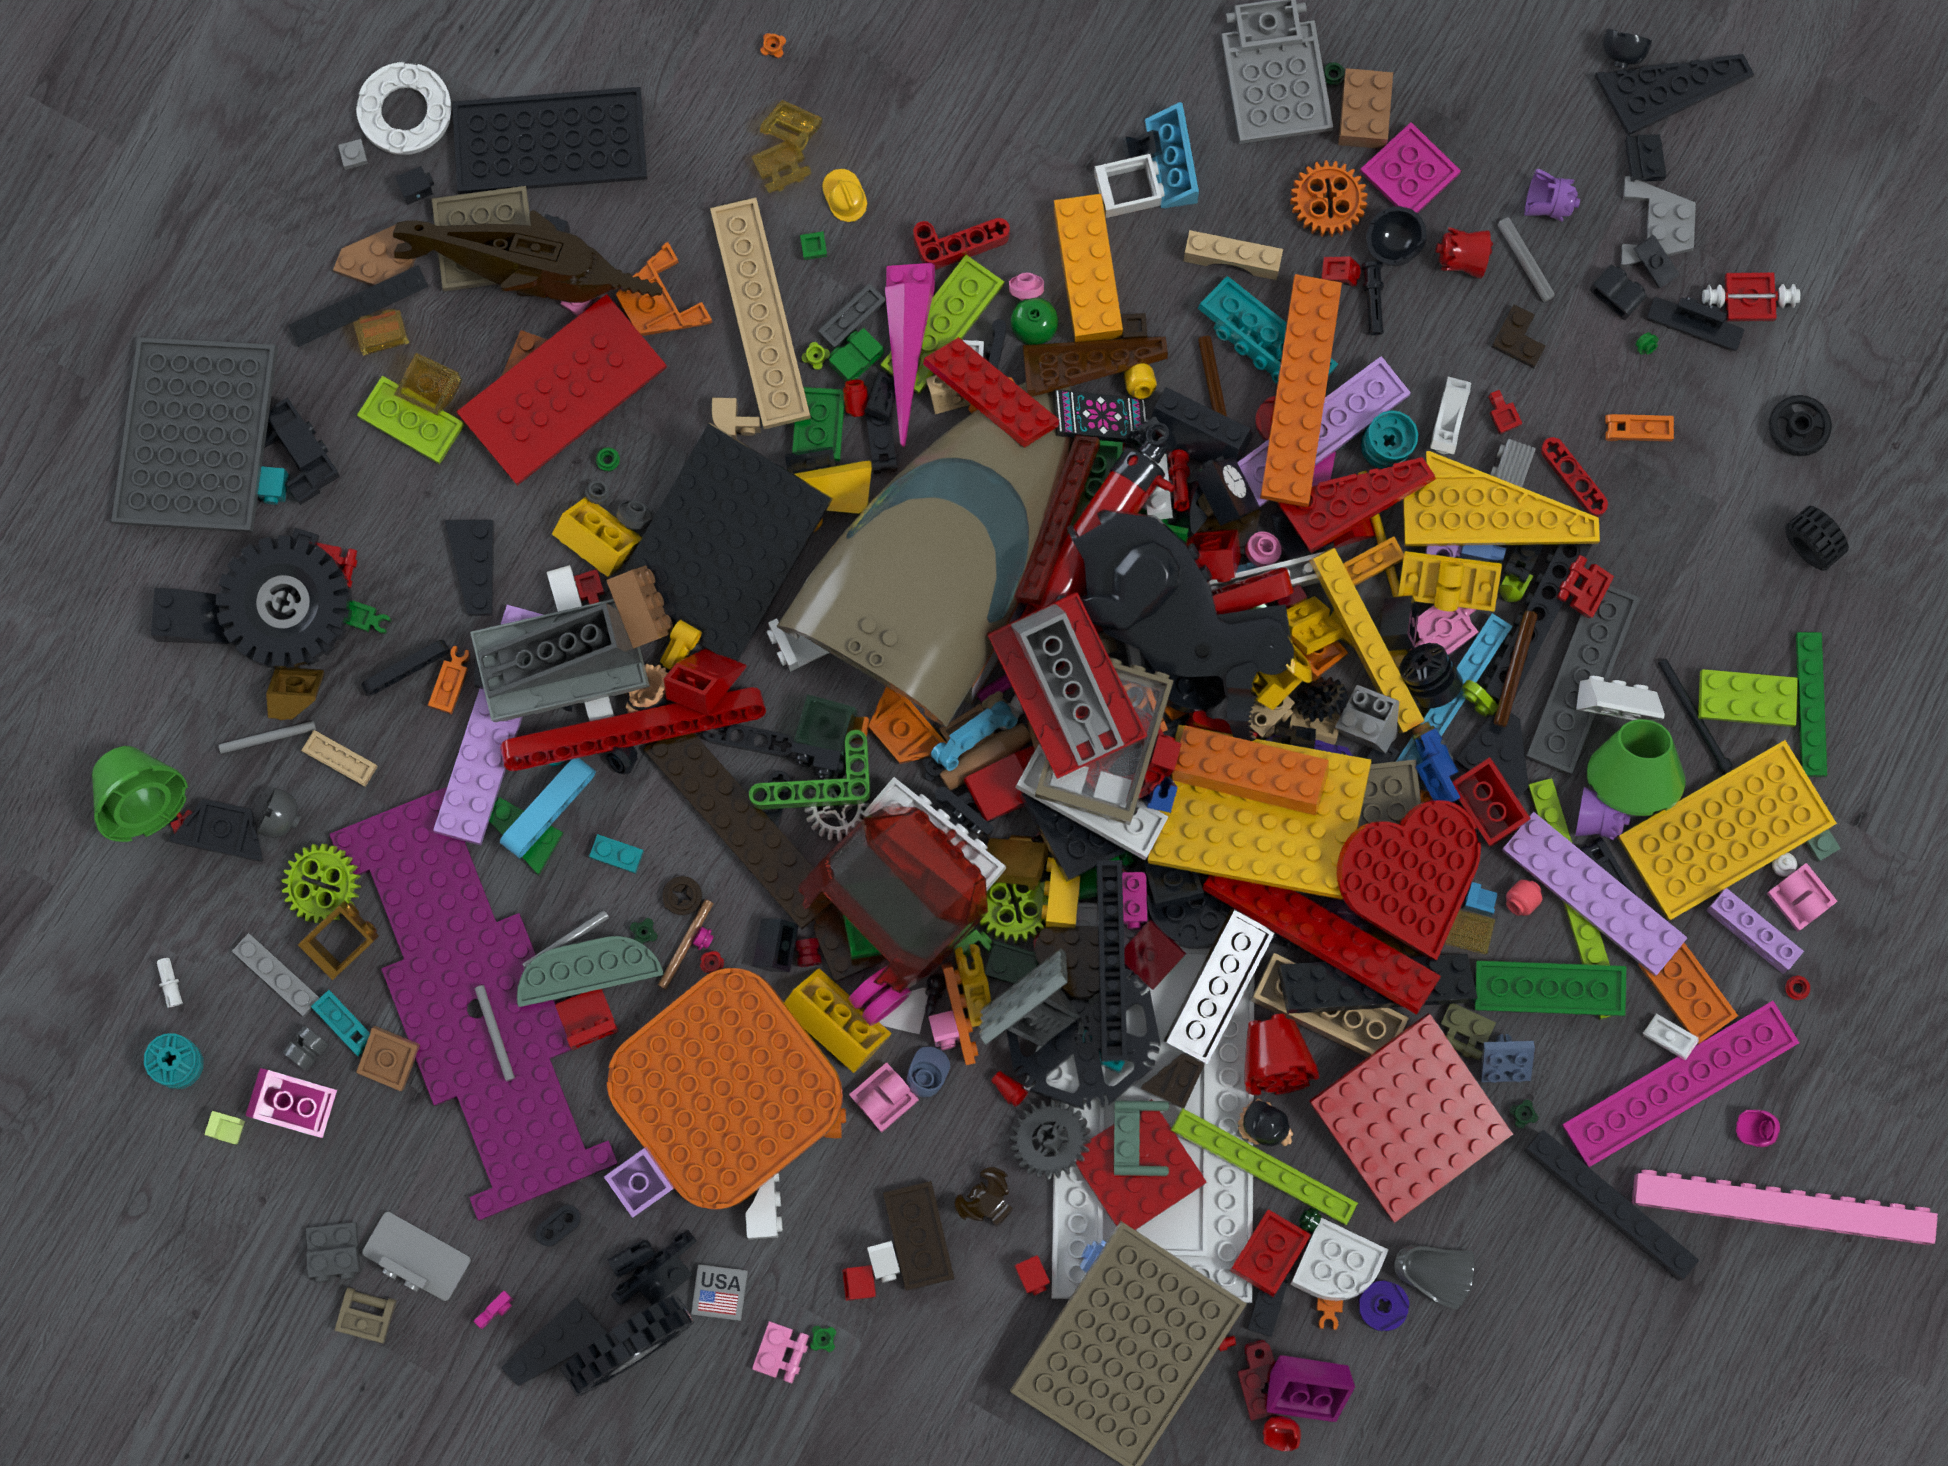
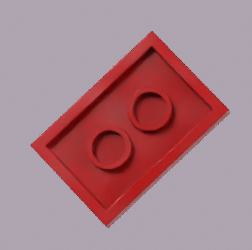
M1268 1209L1230 1271L1274 1297L1310 1239L1311 1234Z

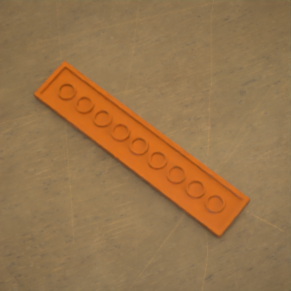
M1297 274L1294 276L1260 499L1304 507L1309 505L1340 300L1341 282Z

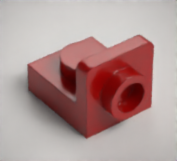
M1324 257L1321 279L1341 283L1347 282L1350 286H1356L1357 279H1359L1361 273L1360 266L1352 257Z

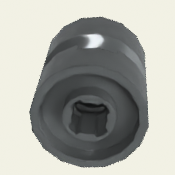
M304 1025L296 1034L297 1040L295 1042L291 1041L282 1052L308 1072L316 1062L315 1056H321L329 1044Z

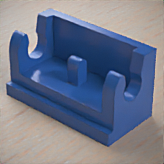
M1165 776L1163 781L1154 787L1153 792L1141 799L1147 808L1171 813L1178 787L1170 776Z

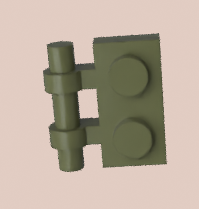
M1449 1004L1440 1023L1441 1026L1449 1029L1445 1036L1453 1048L1461 1052L1462 1056L1468 1059L1472 1057L1478 1061L1483 1052L1474 1048L1477 1042L1484 1045V1042H1488L1496 1022L1457 1004ZM1458 1033L1469 1038L1467 1044L1454 1039L1455 1034Z

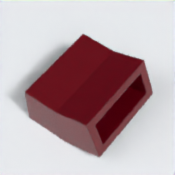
M1299 584L1293 587V594L1277 599L1274 602L1275 606L1286 604V609H1289L1306 601L1307 596Z

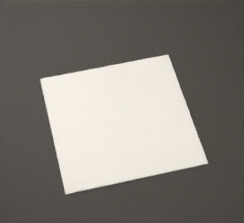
M927 988L911 991V995L898 1008L882 1019L880 1023L885 1027L920 1034L928 998L925 994Z

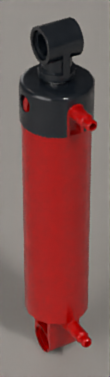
M1155 423L1151 425L1146 432V441L1138 451L1132 448L1124 449L1111 468L1109 475L1073 527L1079 537L1101 525L1097 513L1103 509L1139 513L1157 487L1169 492L1175 490V486L1164 479L1165 472L1157 465L1164 454L1172 452L1176 446V438L1165 424ZM1164 436L1161 441H1158L1160 437ZM1069 533L1022 600V603L1027 608L1020 618L1055 602L1057 596L1061 593L1071 595L1077 592L1079 596H1082L1087 589L1084 560Z

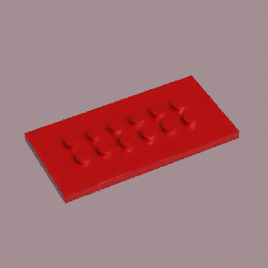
M606 294L460 408L457 414L518 486L664 371L667 365Z

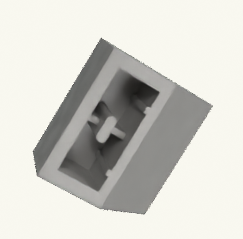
M1356 685L1335 728L1345 738L1386 754L1397 732L1399 701Z

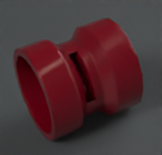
M818 938L796 941L795 950L799 955L797 958L798 967L822 964L821 955L817 951L819 948Z

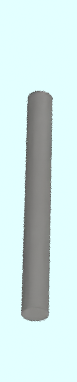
M314 721L246 737L219 744V750L223 754L316 730V725Z
M603 910L524 962L522 964L523 968L525 969L534 958L543 952L571 944L609 919L608 914Z
M484 985L478 986L474 989L505 1081L513 1080L515 1076Z

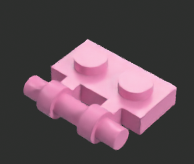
M769 1321L752 1370L776 1378L779 1369H783L786 1371L783 1381L793 1383L795 1375H798L800 1371L798 1366L802 1355L807 1351L808 1346L806 1344L809 1335L800 1333L797 1342L790 1340L793 1332L792 1329ZM787 1347L794 1349L789 1363L782 1361Z

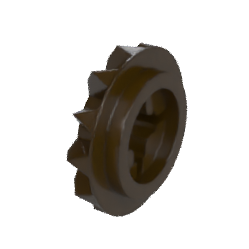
M686 876L673 878L666 884L663 890V902L666 908L673 914L685 916L695 912L701 904V888L692 878ZM687 887L686 894L692 900H683L678 905L679 898L673 892L682 893Z

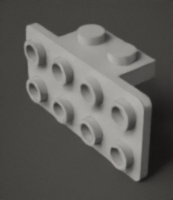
M390 1212L383 1214L362 1251L365 1257L384 1267L382 1273L393 1279H396L398 1275L406 1280L405 1286L416 1292L421 1288L443 1301H448L471 1263L469 1256Z

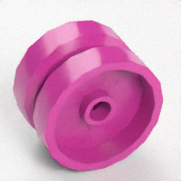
M890 965L865 980L848 998L855 1009H862L869 1005L864 1010L862 1017L870 1027L898 1008L912 993L904 982L892 986L897 980L898 975Z

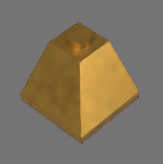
M275 669L266 693L268 718L278 720L293 719L316 700L324 676V670Z

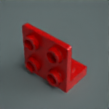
M602 989L579 994L555 1005L572 1050L619 1032Z

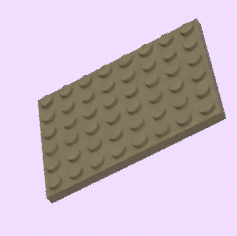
M1120 1221L1010 1389V1392L1122 1465L1142 1466L1247 1303Z

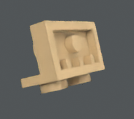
M938 376L926 379L935 414L971 405Z

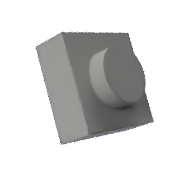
M361 139L338 145L345 170L368 164Z

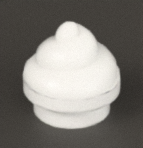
M1786 853L1772 861V868L1777 875L1788 877L1796 871L1797 861L1792 854Z

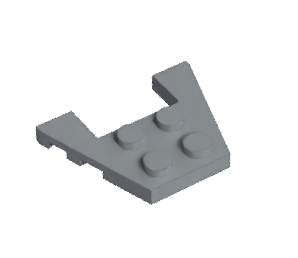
M1625 176L1623 200L1648 201L1646 239L1655 235L1668 257L1692 251L1694 249L1696 202L1639 180L1631 182L1630 177ZM1622 244L1620 267L1624 268L1631 264L1642 263L1633 250L1637 245Z

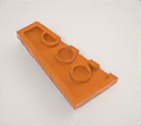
M951 962L941 964L945 975L946 988L959 1033L964 1062L966 1065L974 1064V1057L979 1055L976 1042H971L969 1033L973 1032L970 1017L965 1018L963 1009L967 1008L964 993L959 994L957 987L958 984H962L959 970H953Z

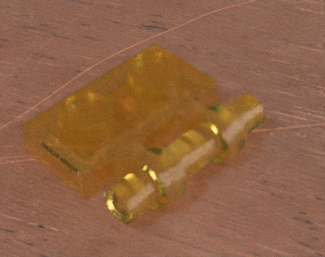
M795 137L752 156L761 179L763 180L771 176L773 180L765 185L768 193L784 190V186L795 181L799 183L804 180V177L812 174L808 165L801 169L798 166V163L804 161L805 158ZM790 167L792 173L780 178L778 172Z

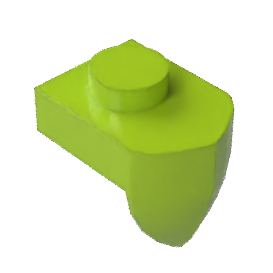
M1511 574L1510 576L1506 575L1499 588L1502 598L1506 602L1520 601L1533 575L1530 574L1525 584L1519 582V578Z

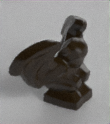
M988 1167L980 1172V1177L988 1181V1186L986 1187L980 1181L967 1195L968 1198L974 1201L967 1202L963 1195L960 1194L956 1197L954 1206L956 1212L964 1221L966 1218L983 1221V1217L986 1216L991 1218L993 1224L998 1227L1013 1211V1208L1005 1204L1003 1199L1004 1195L1009 1194L1005 1177H1008V1175L999 1168Z

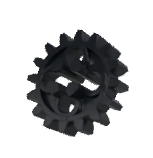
M1320 677L1318 682L1311 681L1309 686L1303 684V691L1296 692L1298 697L1294 698L1298 714L1302 715L1304 720L1309 718L1310 722H1314L1316 718L1323 722L1325 717L1331 720L1332 714H1341L1339 708H1346L1345 702L1348 701L1344 684H1341L1339 679L1333 681L1332 677H1329L1327 680Z

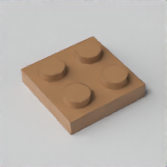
M374 1026L372 1027L356 1073L403 1091L420 1044Z

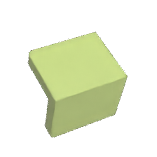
M212 1111L204 1135L237 1145L245 1121Z

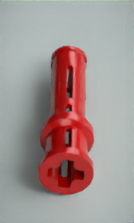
M1178 449L1168 454L1167 459L1170 465L1168 474L1175 486L1173 491L1174 508H1177V511H1185L1189 508L1187 479L1190 476V469L1187 466L1189 455L1186 451Z

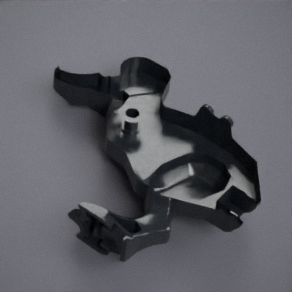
M1103 509L1097 513L1101 525L1080 537L1072 525L1068 526L1067 529L1070 537L1084 560L1087 595L1079 597L1092 623L1101 626L1106 635L1139 649L1157 672L1184 677H1221L1228 700L1227 718L1233 737L1248 741L1256 740V736L1250 731L1252 727L1249 726L1251 725V722H1249L1251 718L1249 716L1252 715L1250 711L1253 710L1251 707L1254 706L1253 703L1258 698L1256 692L1252 690L1256 673L1259 671L1269 675L1282 673L1287 669L1286 664L1290 665L1291 659L1294 658L1293 642L1281 621L1270 616L1236 622H1228L1218 618L1209 582L1213 576L1206 564L1203 566L1199 564L1197 560L1200 556L1199 551L1194 543L1188 545L1157 516ZM1065 593L1059 594L1055 602L1068 595ZM1201 644L1206 645L1209 649V654L1204 657L1198 656L1195 648Z

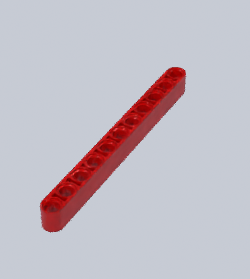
M750 687L726 692L708 715L675 703L510 738L502 742L500 749L504 767L509 771H518L612 751L615 746L626 748L757 720L765 715L766 708L761 691L758 688Z

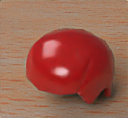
M1285 1416L1271 1417L1264 1425V1443L1272 1449L1279 1451L1298 1449L1301 1438V1430L1298 1423Z

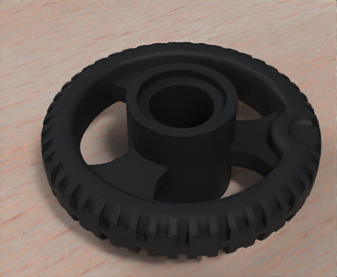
M1806 395L1790 396L1779 402L1773 409L1769 419L1770 436L1782 451L1793 456H1808L1822 449L1829 440L1832 431L1831 417L1824 405L1818 402V400ZM1802 404L1809 406L1817 414L1813 417L1806 411L1795 413L1792 405ZM1779 418L1788 421L1786 432L1791 438L1788 442L1779 433ZM1795 422H1802L1805 425V430L1798 429ZM1813 428H1820L1822 434L1819 440L1805 447L1802 440L1809 435Z

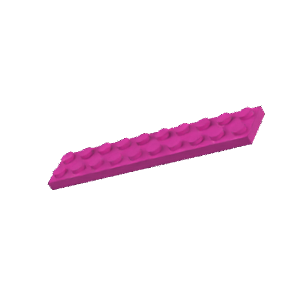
M1771 1001L1695 1046L1686 1061L1680 1057L1674 1058L1562 1124V1127L1585 1165L1591 1167L1799 1044V1041L1774 1001Z

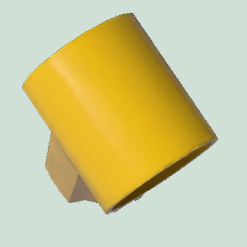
M679 620L670 634L671 641L660 660L663 666L671 670L677 662L687 658L690 650L698 643L702 632L688 623Z

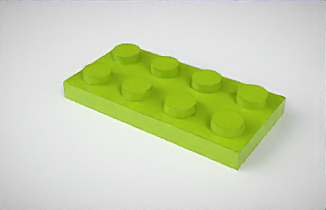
M384 376L380 378L357 414L359 419L439 465L465 425L461 420Z
M1702 669L1699 682L1698 719L1794 727L1796 726L1798 678Z

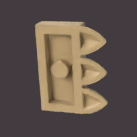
M1296 706L1294 707V713L1291 716L1289 725L1290 730L1292 725L1316 729L1315 740L1333 745L1336 744L1338 730L1335 726L1340 715L1334 713L1331 720L1325 717L1323 722H1320L1319 718H1316L1314 722H1310L1309 718L1304 720L1302 715L1298 714Z

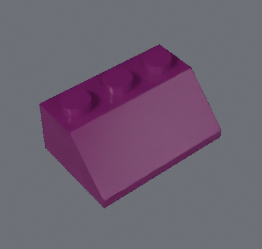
M1280 1355L1270 1373L1267 1412L1336 1422L1355 1389L1349 1366Z

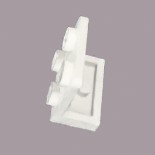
M777 619L768 622L770 630L766 631L772 645L777 643L780 652H777L782 666L787 664L790 672L829 654L828 651L803 636H800L797 640L777 628L779 623Z

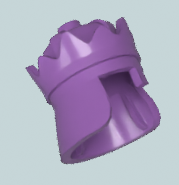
M1536 169L1526 198L1525 216L1547 215L1550 218L1563 222L1564 219L1561 216H1570L1574 207L1578 208L1580 204L1576 188L1570 185L1574 183V180L1558 179L1541 169Z
M1584 787L1575 836L1597 834L1614 840L1617 835L1623 832L1624 824L1629 825L1631 815H1626V813L1607 806L1597 797V792Z

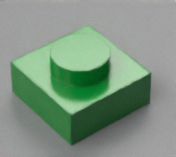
M823 231L800 235L804 260L827 257Z

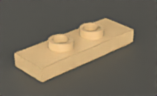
M315 730L301 750L308 756L366 787L378 767L371 761Z

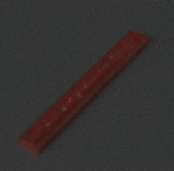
M1075 436L1016 592L1015 598L1017 602L1041 604L1068 532L1067 527L1071 524L1101 444L1098 437Z

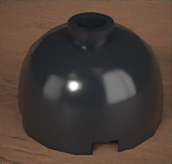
M1606 29L1603 48L1606 56L1615 61L1614 66L1627 69L1628 65H1637L1647 57L1652 40L1630 33H1618L1619 31Z

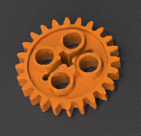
M1325 160L1324 166L1321 167L1316 162L1314 170L1307 166L1306 174L1299 173L1300 181H1294L1293 186L1295 189L1291 190V195L1294 197L1291 198L1290 204L1296 206L1293 207L1292 213H1300L1296 221L1304 220V229L1309 225L1312 226V234L1318 229L1320 230L1321 237H1323L1325 231H1329L1330 237H1333L1336 230L1342 235L1344 227L1351 231V223L1358 225V217L1364 216L1365 212L1362 209H1366L1367 203L1363 200L1367 199L1368 193L1362 191L1365 190L1366 185H1358L1361 176L1354 178V169L1349 172L1345 171L1346 164L1338 168L1337 161L1333 163V166H1329L1328 161ZM1326 179L1330 182L1329 192L1330 199L1332 200L1331 213L1333 218L1328 217V199L1325 198L1327 193ZM1341 183L1345 186V189L1337 190L1334 184ZM1319 185L1322 190L1314 192L1310 186ZM1344 206L1348 211L1340 213L1336 210V207ZM1320 207L1324 213L1320 215L1315 214L1312 209Z

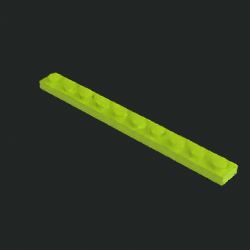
M1553 779L1529 784L1528 790L1535 813L1572 843ZM1563 901L1582 965L1610 966L1600 931ZM1598 1015L1599 1020L1605 1019V1018H1608V1017H1612V1016H1599V1015Z

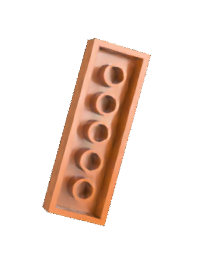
M1185 725L1180 740L1182 744L1175 770L1172 772L1173 781L1317 815L1329 772V760Z

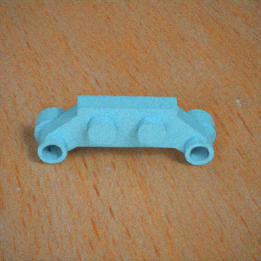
M999 701L991 709L987 708L950 734L947 744L944 742L937 744L933 748L931 756L938 764H942L948 771H952L958 766V757L962 753L971 749L986 736L991 735L999 727L1013 728L1017 724L1018 719L1013 715L1011 708L1006 702Z

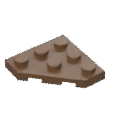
M394 225L342 248L333 271L344 277L374 286L412 268L416 258H394L397 244L404 243V241L393 238V231L396 227Z

